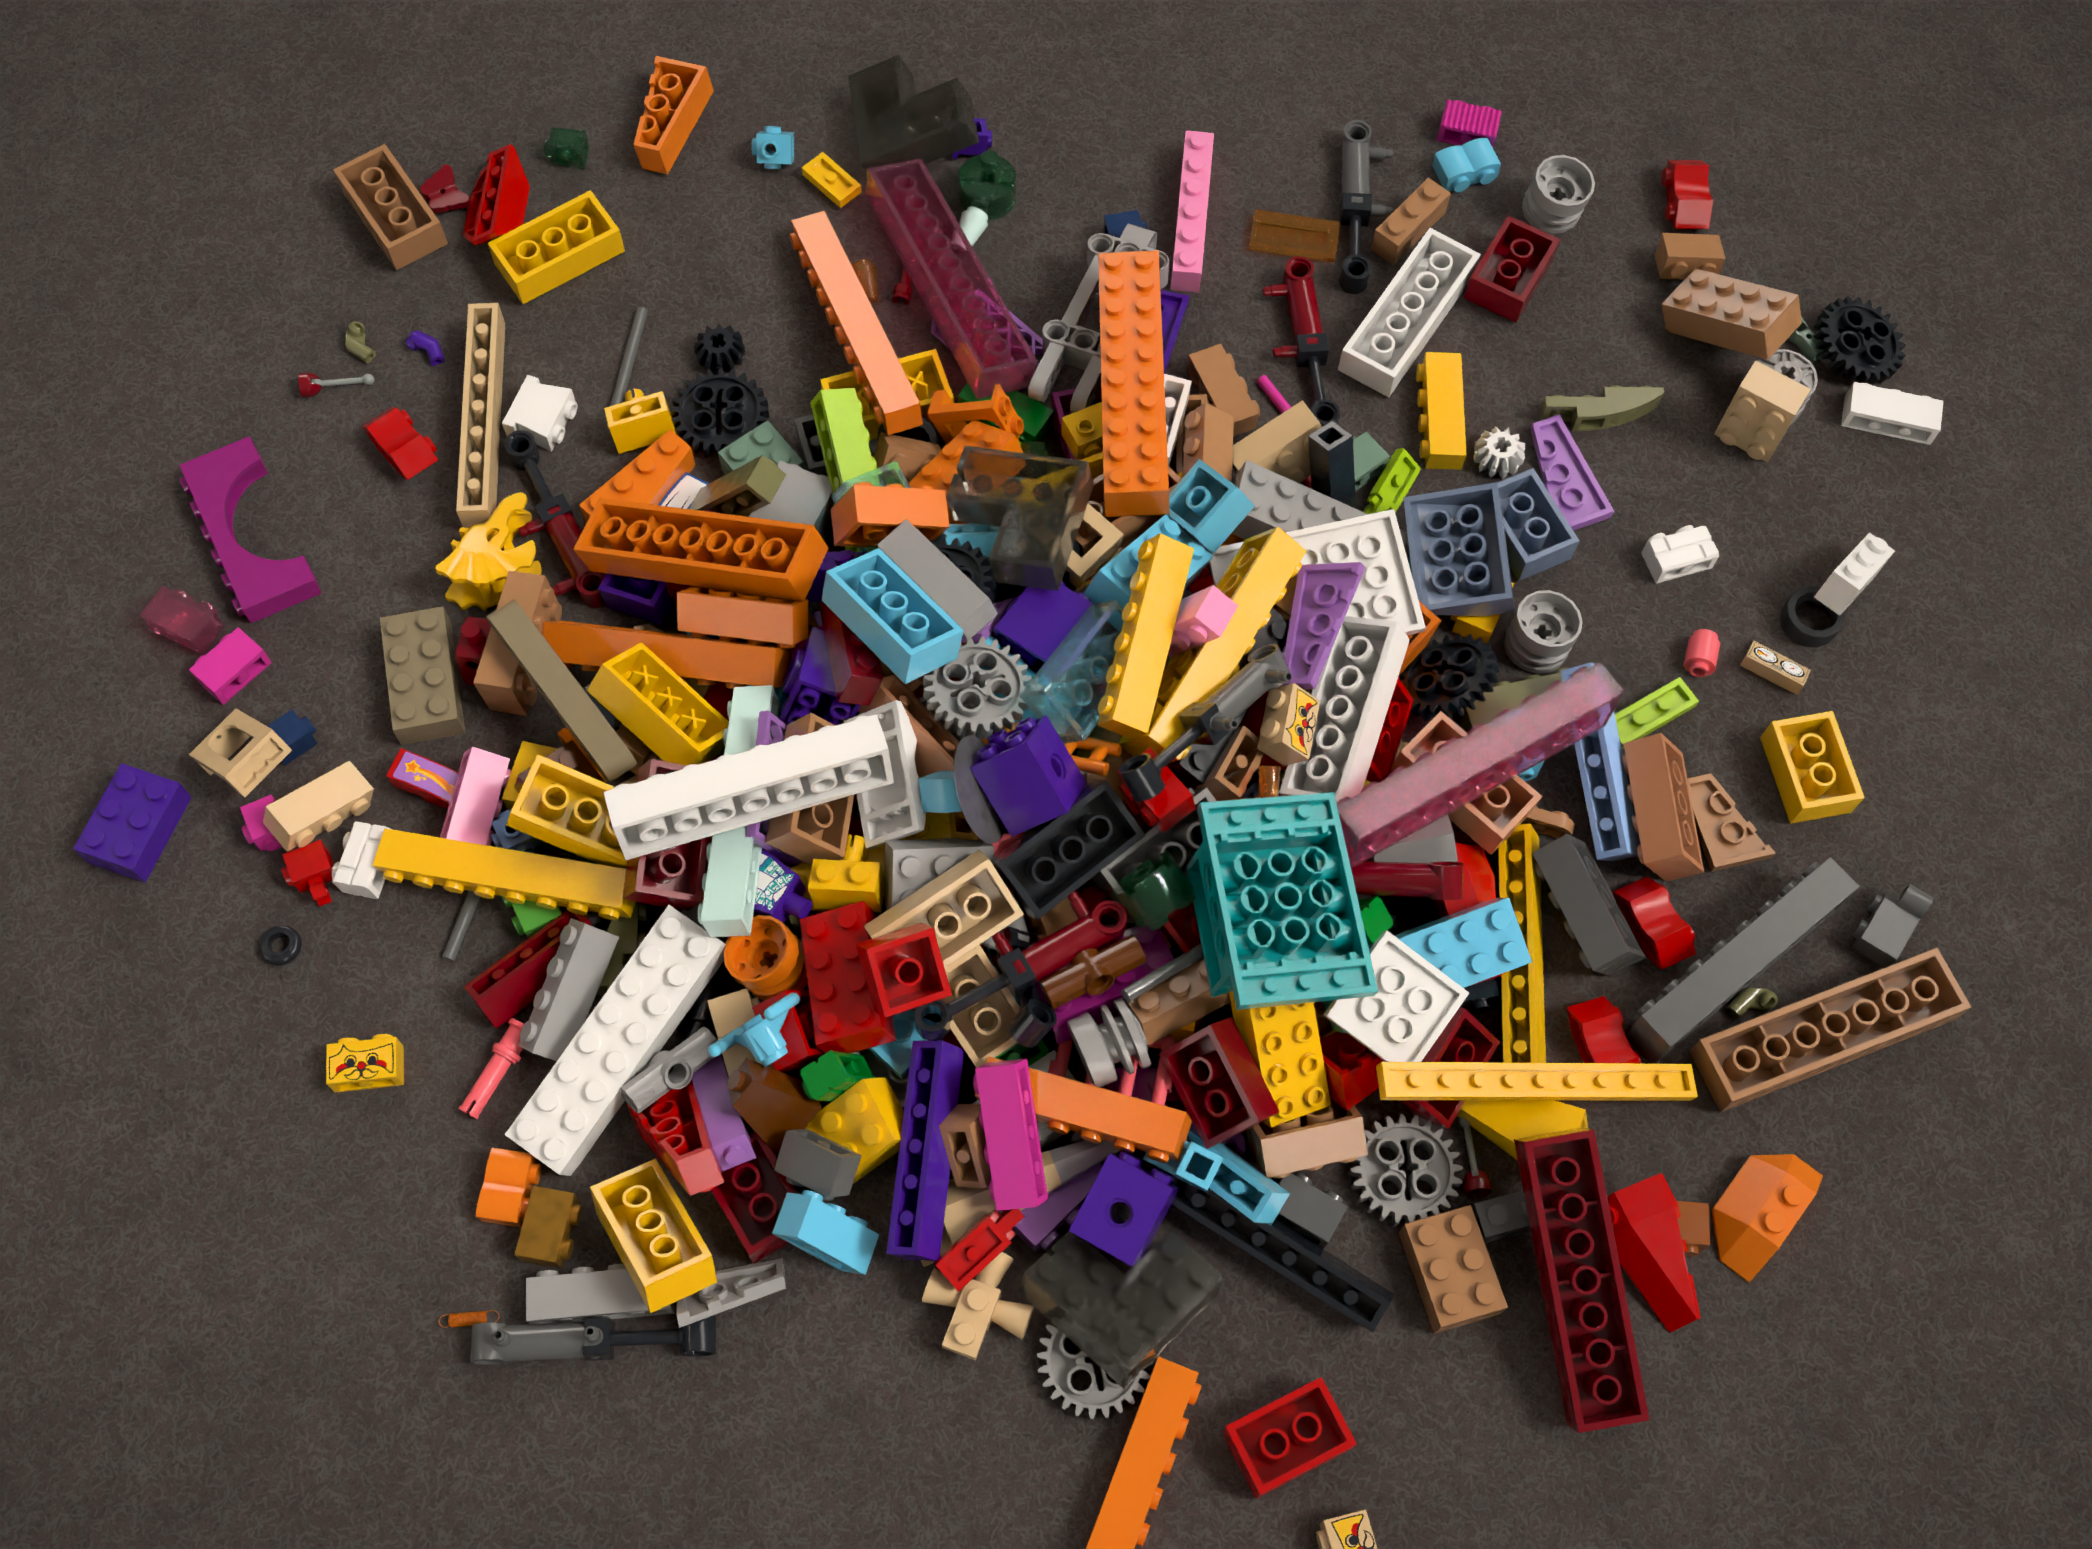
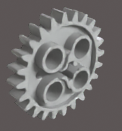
M981 636L978 644H974L972 638L967 640L966 645H960L956 660L924 675L923 686L925 688L923 698L929 699L927 710H936L935 721L943 718L946 719L944 729L947 730L953 725L957 726L958 736L964 730H969V735L974 737L977 731H981L983 737L988 739L989 730L993 729L996 733L1003 729V725L1012 730L1014 720L1021 722L1024 714L1023 711L1028 710L1030 703L1028 699H1031L1033 690L1030 688L1032 677L1026 675L1027 664L1018 665L1020 655L1016 654L1010 657V646H1006L1002 650L997 649L998 640L996 639L990 646L986 645L985 637ZM980 666H988L992 670H983ZM958 677L959 679H961V681L956 682L950 680L949 678ZM995 693H1001V694L1005 695L1006 697H1005V698H999V697H996L994 694H995ZM965 704H971V705L975 706L976 708H975V709H967V708H965L963 705H965Z
M1400 1114L1396 1124L1390 1116H1387L1384 1120V1128L1375 1121L1371 1126L1373 1133L1364 1130L1368 1155L1357 1157L1355 1161H1352V1163L1358 1166L1351 1168L1349 1175L1359 1178L1351 1186L1352 1189L1363 1190L1358 1201L1364 1202L1369 1200L1371 1202L1367 1212L1371 1213L1376 1209L1381 1211L1379 1221L1382 1222L1390 1215L1392 1216L1393 1226L1396 1227L1401 1219H1405V1223H1410L1415 1218L1417 1220L1427 1218V1214L1431 1217L1440 1214L1439 1209L1447 1212L1451 1207L1447 1199L1455 1200L1458 1197V1193L1452 1188L1460 1187L1462 1180L1454 1175L1460 1173L1463 1166L1453 1164V1161L1460 1154L1459 1152L1448 1151L1453 1140L1450 1139L1442 1142L1440 1139L1444 1131L1442 1128L1435 1133L1430 1131L1432 1121H1427L1422 1127L1419 1126L1417 1115L1414 1116L1411 1123H1407L1404 1114ZM1401 1141H1404L1406 1143V1168L1407 1170H1413V1172L1410 1174L1407 1180L1408 1191L1411 1197L1410 1201H1407L1405 1199V1171L1399 1170L1402 1164L1404 1163L1403 1149L1400 1144ZM1386 1147L1391 1149L1395 1155V1160L1388 1161L1383 1159L1379 1154V1148ZM1423 1147L1426 1149L1429 1159L1420 1160L1417 1158L1413 1148ZM1420 1180L1428 1182L1432 1187V1194L1421 1193L1417 1189L1416 1182ZM1390 1181L1397 1186L1398 1194L1389 1195L1385 1193L1382 1188V1182Z
M1096 1299L1094 1309H1089L1086 1301L1082 1300L1081 1311L1076 1312L1071 1305H1068L1069 1317L1064 1318L1059 1313L1056 1314L1057 1321L1060 1324L1057 1328L1047 1324L1046 1328L1052 1334L1051 1339L1040 1338V1342L1048 1348L1046 1352L1037 1353L1038 1358L1047 1360V1365L1040 1367L1038 1372L1043 1374L1049 1373L1050 1376L1043 1383V1387L1055 1386L1056 1390L1051 1396L1052 1400L1063 1396L1065 1399L1062 1409L1066 1410L1073 1403L1076 1405L1075 1415L1078 1417L1084 1408L1089 1410L1090 1419H1094L1097 1409H1102L1105 1418H1109V1407L1112 1406L1120 1414L1123 1413L1121 1402L1125 1399L1128 1403L1134 1405L1135 1401L1131 1393L1133 1390L1144 1393V1388L1138 1382L1140 1379L1150 1380L1151 1377L1147 1372L1143 1371V1366L1152 1365L1153 1360L1145 1358L1143 1353L1151 1350L1152 1345L1141 1344L1140 1341L1147 1335V1331L1136 1332L1134 1328L1137 1326L1139 1319L1135 1318L1127 1322L1125 1319L1128 1309L1124 1308L1117 1315L1114 1313L1115 1305L1112 1301L1106 1310L1102 1309L1100 1299ZM1087 1327H1092L1098 1354H1105V1360L1100 1361L1105 1387L1103 1391H1099L1097 1388L1093 1365L1085 1363V1358L1090 1357V1348L1086 1334ZM1112 1327L1118 1331L1119 1341L1115 1346L1105 1347L1099 1342V1334L1104 1328ZM1070 1335H1078L1084 1340L1083 1350L1076 1355H1071L1064 1349L1065 1339ZM1113 1363H1120L1127 1370L1126 1379L1119 1384L1110 1382L1106 1377L1107 1368ZM1084 1370L1091 1375L1092 1383L1085 1391H1077L1071 1385V1378L1077 1371Z

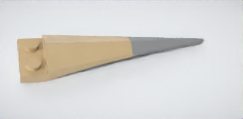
M1083 1140L1042 1152L1047 1193L1049 1194L1061 1185L1107 1159L1109 1153H1117L1121 1150L1116 1149L1114 1143L1106 1140H1101L1100 1144ZM954 1178L949 1179L940 1256L986 1214L988 1215L993 1210L996 1211L995 1200L991 1198L989 1186L987 1188L956 1187ZM921 1260L924 1267L934 1262Z

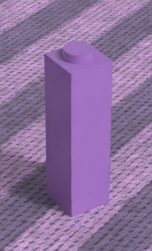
M720 1054L695 1071L692 1082L712 1148L722 1171L755 1159L756 1156L744 1119L732 1105L727 1087L729 1076Z

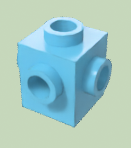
M764 126V131H759L756 133V138H752V155L757 156V163H764V168L780 169L781 164H792L794 162V132H781L780 126ZM769 144H773L776 151L771 150Z

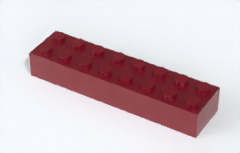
M1582 1127L1514 1139L1567 1426L1578 1433L1649 1421L1594 1129Z

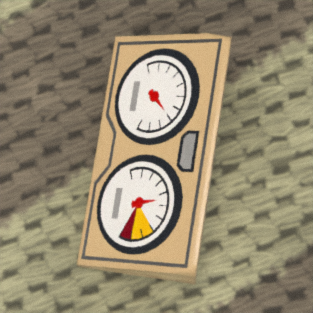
M1756 641L1752 642L1740 666L1796 695L1803 688L1811 671Z

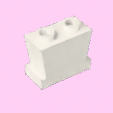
M527 375L502 422L506 435L508 436L518 430L527 431L532 434L537 445L552 452L555 444H560L564 438L565 425L568 419L572 420L577 412L578 405L572 389L540 384L538 378Z

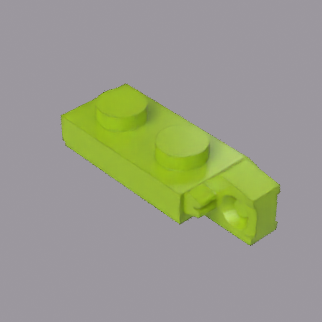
M1404 448L1395 450L1370 492V496H1368L1367 501L1370 504L1365 507L1364 513L1373 514L1392 509L1396 513L1404 500L1403 497L1406 496L1421 471L1420 466Z

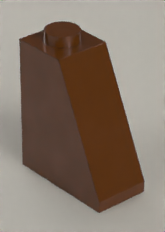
M746 1058L739 1068L731 1073L727 1082L732 1105L769 1148L779 1156L786 1131L805 1129L821 1110L820 1101L812 1100L805 1094L802 1088V1080L768 1066L764 1067L763 1064Z

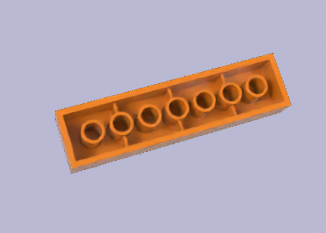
M599 498L573 550L590 571L804 602L828 551V546L815 526L810 524Z

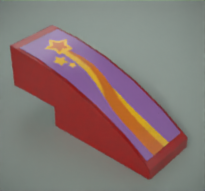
M401 748L386 777L393 787L421 796L424 801L448 809L458 772Z

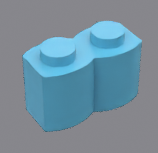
M1478 138L1462 146H1451L1435 153L1432 167L1443 188L1447 191L1462 192L1470 185L1477 183L1485 185L1494 181L1498 177L1501 163L1488 138Z

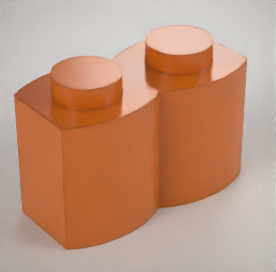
M492 1148L477 1203L476 1217L482 1222L522 1227L532 1184L537 1185L541 1176L542 1167L541 1164H537L538 1159L530 1153Z

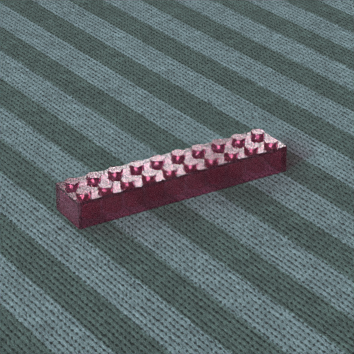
M920 158L868 168L865 195L976 398L992 396L996 384H1000L1005 393L1029 387L1036 370L1037 360L923 160Z
M1600 662L1590 668L1583 666L1575 671L1568 680L1564 682L1558 680L1552 683L1539 696L1535 694L1528 696L1517 708L1513 710L1509 708L1504 709L1496 715L1493 721L1486 725L1484 723L1475 725L1466 736L1460 739L1457 737L1451 738L1435 753L1426 752L1413 765L1407 768L1401 766L1395 769L1384 781L1369 783L1361 790L1360 794L1353 798L1346 796L1337 802V808L1351 868L1603 728L1625 691Z

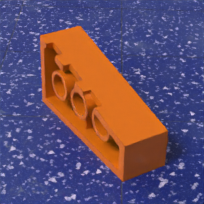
M670 429L579 505L584 522L587 523L599 498L659 505L672 486L686 472L690 473L694 468L695 461L692 448Z
M693 586L677 592L678 631L690 632L692 637L697 638L718 635L719 640L735 641L738 638L747 639V643L753 645L774 642L779 648H794L796 643L808 638V599L801 602L767 596L765 598L760 595Z

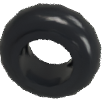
M285 925L275 926L267 930L261 937L259 944L260 954L264 960L273 965L290 963L296 959L302 947L301 936L297 930ZM277 938H289L288 947L284 951L278 953L272 951V945Z

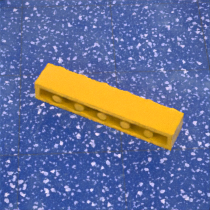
M1161 533L1144 541L1138 550L1137 557L1140 560L1137 572H1135L1130 581V589L1132 590L1130 599L1122 612V620H1124L1122 630L1114 643V651H1116L1114 661L1107 671L1106 682L1108 684L1106 692L1098 705V713L1100 715L1097 725L1130 739L1148 734L1194 548Z

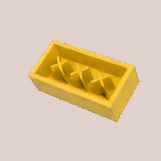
M936 349L898 359L920 402L921 414L926 417L930 424L932 421L927 413L934 391L946 390L954 403V397ZM850 371L820 379L822 390L855 388L857 398L862 403L864 427L868 429L870 440L877 438L880 425H877L872 410L874 406L873 404H867L863 393L864 385L863 383H857L854 372Z
M642 642L603 663L587 689V692L663 761L685 766L691 764L700 765L719 755L725 747L723 732L725 728H728L729 721Z
M1233 991L1229 992L1234 1022L1280 1113L1264 1120L1263 1123L1272 1128L1278 1124L1331 1106L1314 1002L1237 1010Z

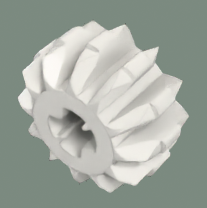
M1496 426L1491 432L1485 430L1474 446L1475 454L1473 458L1475 463H1480L1479 472L1488 468L1490 470V478L1496 472H1499L1502 480L1508 473L1514 475L1525 459V443L1519 442V434L1510 435L1509 427L1504 432H1500Z

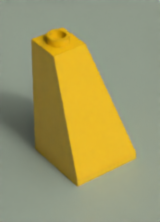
M1465 1100L1457 1114L1459 1118L1463 1117L1474 1129L1516 1160L1517 1154L1514 1139L1582 1127L1588 1128L1586 1109L1555 1100Z

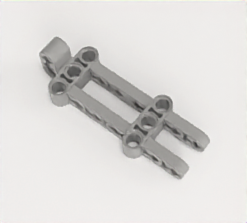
M1128 223L1120 238L1098 233L1088 239L1087 264L1089 268L1062 320H1050L1043 326L1042 343L1044 355L1031 379L1028 398L1045 402L1064 364L1085 370L1073 394L1070 411L1077 412L1093 405L1101 389L1100 333L1083 326L1099 297L1098 253L1156 250L1157 232ZM1159 251L1161 290L1168 283L1169 258L1164 252Z

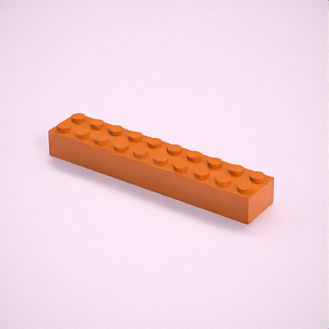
M1159 250L1098 253L1105 516L1169 514Z

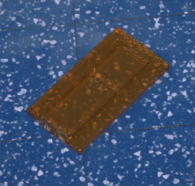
M1255 209L1249 250L1294 257L1303 256L1308 259L1334 262L1336 248L1339 243L1340 222Z

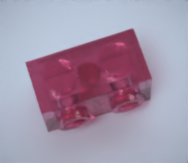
M164 586L160 588L140 615L150 630L202 656L225 627L218 617L219 611L206 602L199 604L193 601L192 597L180 589L173 591Z

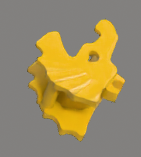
M519 492L504 498L484 524H475L470 528H460L461 541L453 539L451 542L453 553L435 567L439 575L448 577L452 582L445 594L447 601L456 603L462 610H466L471 606H478L483 611H486L488 607L498 605L508 571L542 575L540 562L534 561L536 555L534 541L530 540L514 548L512 543L518 528L532 521V514L524 510L527 504L526 494Z

